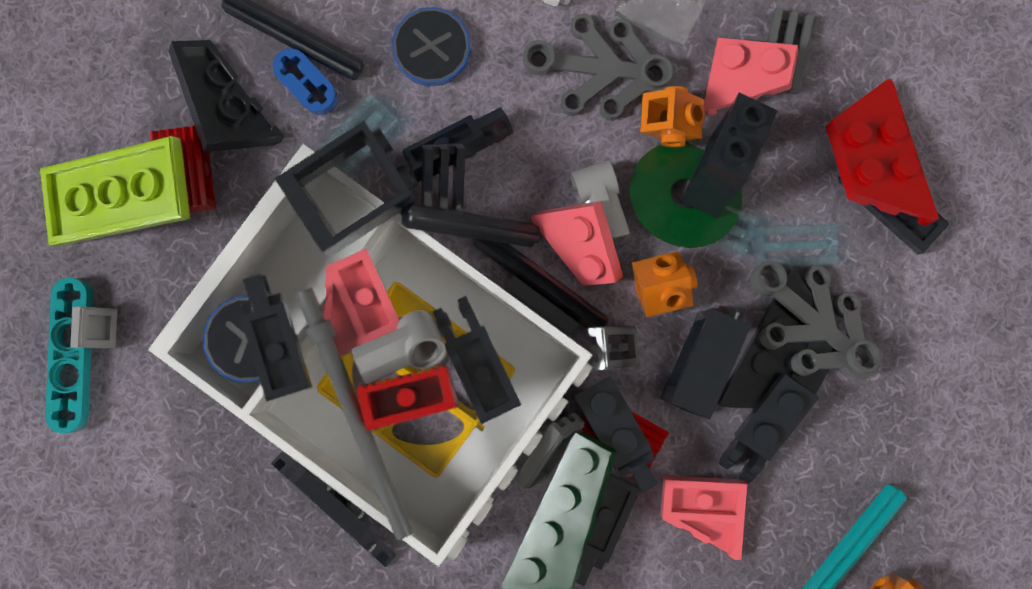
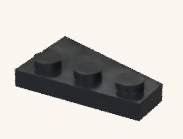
M211 40L171 41L168 52L204 152L271 146L282 142L284 138L282 132L276 125L271 127L261 114L262 106L255 97L249 98L237 82L239 76Z

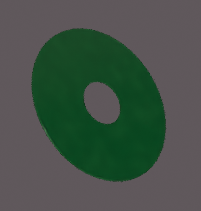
M686 141L685 146L682 147L659 145L648 151L639 160L630 180V199L637 218L655 237L674 246L697 248L719 241L732 230L741 212L742 191L740 189L717 218L694 207L683 208L678 206L671 197V187L678 180L691 179L704 151Z

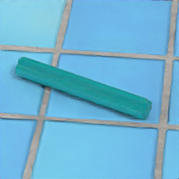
M890 484L886 485L802 589H835L907 500L906 495L897 487Z

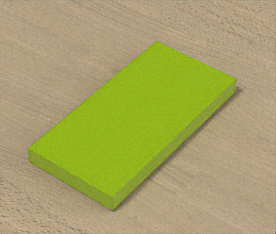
M170 136L40 168L49 246H65L190 219L180 138Z

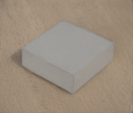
M72 307L70 347L116 348L117 309Z

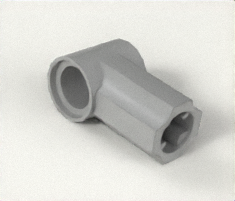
M607 160L570 172L572 185L577 187L579 196H576L579 204L602 201L613 241L629 235L630 232L624 212L617 196L619 194V187L616 175L610 161Z
M413 311L400 319L397 330L355 347L351 351L359 372L367 384L409 365L416 369L434 367L443 360L446 348L433 316L426 311Z

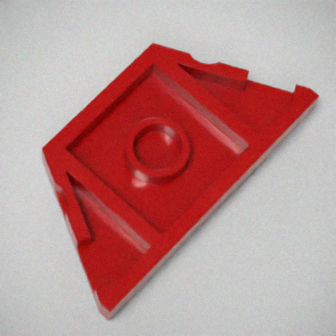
M887 79L832 119L825 126L848 200L865 206L873 205L880 211L895 216L903 212L918 217L919 224L930 225L937 221L939 216L893 80Z

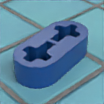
M290 48L284 49L276 55L273 61V71L276 77L309 112L315 115H325L335 108L338 100L336 90L331 82L302 52ZM290 60L294 64L299 60L301 61L297 65L304 75L300 81L292 73L284 76L287 72L284 66L287 61ZM311 83L319 91L327 89L324 93L327 98L325 103L321 104L318 101L310 103L313 100V96L307 90V87Z

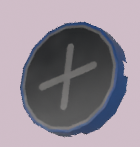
M438 7L419 8L406 15L396 27L392 39L393 56L401 72L412 82L427 87L442 86L451 82V79L461 74L466 68L471 53L469 34L463 22L452 12Z
M236 296L221 303L209 316L203 331V348L210 365L223 377L237 382L260 381L240 319V315H243L241 305L249 302L248 296Z

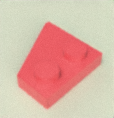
M718 38L704 100L705 114L714 115L717 114V110L730 106L739 92L757 100L762 95H774L790 90L799 52L798 45Z
M602 201L542 210L530 216L532 222L539 227L541 234L582 286L616 283L623 277Z
M367 249L326 266L325 320L330 319L337 334L333 339L341 357L351 353V349L397 330L400 320Z
M663 475L661 517L675 527L691 532L693 537L706 544L709 542L727 552L728 556L734 560H741L747 483L741 479Z

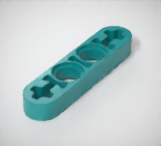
M71 277L62 278L56 282L50 296L45 417L49 428L55 433L60 434L79 431L85 426L89 417L92 348H71L64 343L62 334L63 330L72 324V318H63V312L71 313L72 307H93L94 295L93 289L86 281ZM73 287L75 291L80 292V299H75L71 303V301L65 300L64 295L65 292H71ZM68 364L74 365L79 373L77 382L71 387L63 384L60 376L61 370ZM77 392V398H59V393ZM67 404L68 411L75 412V420H70L68 423L65 419H60L59 417L60 411L67 409Z

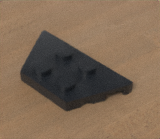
M792 269L788 270L786 286L815 309L813 294L797 272ZM773 297L717 404L721 407L754 408L783 371L817 394L829 369L817 370L808 376H800L793 371L791 359L796 353L805 349L813 350L816 354L838 351L826 341L786 343L775 350L764 347L760 341V332L769 324L777 322L784 326L806 325ZM770 330L771 339L778 342L777 333ZM802 357V365L809 369L810 363L808 359Z
M283 452L271 463L384 567L396 556L364 524L369 516L351 501L344 506L334 497L338 491L315 475L313 478Z

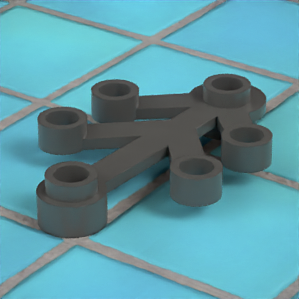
M587 14L576 15L571 21L570 31L573 37L583 40L597 58L555 53L552 46L543 40L530 42L523 53L524 66L533 75H544L550 70L594 75L576 90L567 91L562 96L561 108L569 116L580 114L587 101L618 78L634 81L616 96L608 95L601 101L599 107L600 114L609 121L618 119L623 109L644 92L664 90V88L671 86L675 79V68L670 59L661 54H650L633 33V26L626 19H617L611 24L609 37L613 43L623 45L636 63L620 61L594 28V21ZM584 21L589 25L590 29L585 33L578 32L575 28L576 23ZM617 26H623L627 29L628 35L623 38L617 37L614 29ZM536 54H541L546 58V63L542 66H536L531 61L532 57ZM650 69L660 70L662 78L658 81L650 79L648 76ZM569 97H576L580 101V106L576 109H569L565 101ZM607 102H615L619 107V111L615 114H609L605 111L604 105Z
M764 261L751 272L750 283L756 293L763 296H773L806 324L796 326H784L777 322L769 324L760 332V341L764 347L775 350L786 343L826 341L838 351L816 354L813 350L805 349L796 353L791 359V367L796 374L808 376L817 370L841 368L848 375L856 379H867L876 374L882 362V355L879 348L873 342L865 340L860 316L861 300L855 293L845 292L834 299L832 306L829 290L831 276L827 269L822 266H814L805 272L802 277L803 282L813 294L815 309L786 286L787 273L778 262ZM812 274H817L820 277V285L815 283ZM761 276H764L768 279L769 286L764 284V282L761 279ZM844 299L851 303V311L845 308L843 304ZM834 312L839 317L844 318L846 335L837 329ZM770 330L777 333L778 342L771 339ZM855 354L861 358V365L858 363ZM802 357L808 359L810 363L809 369L802 365Z

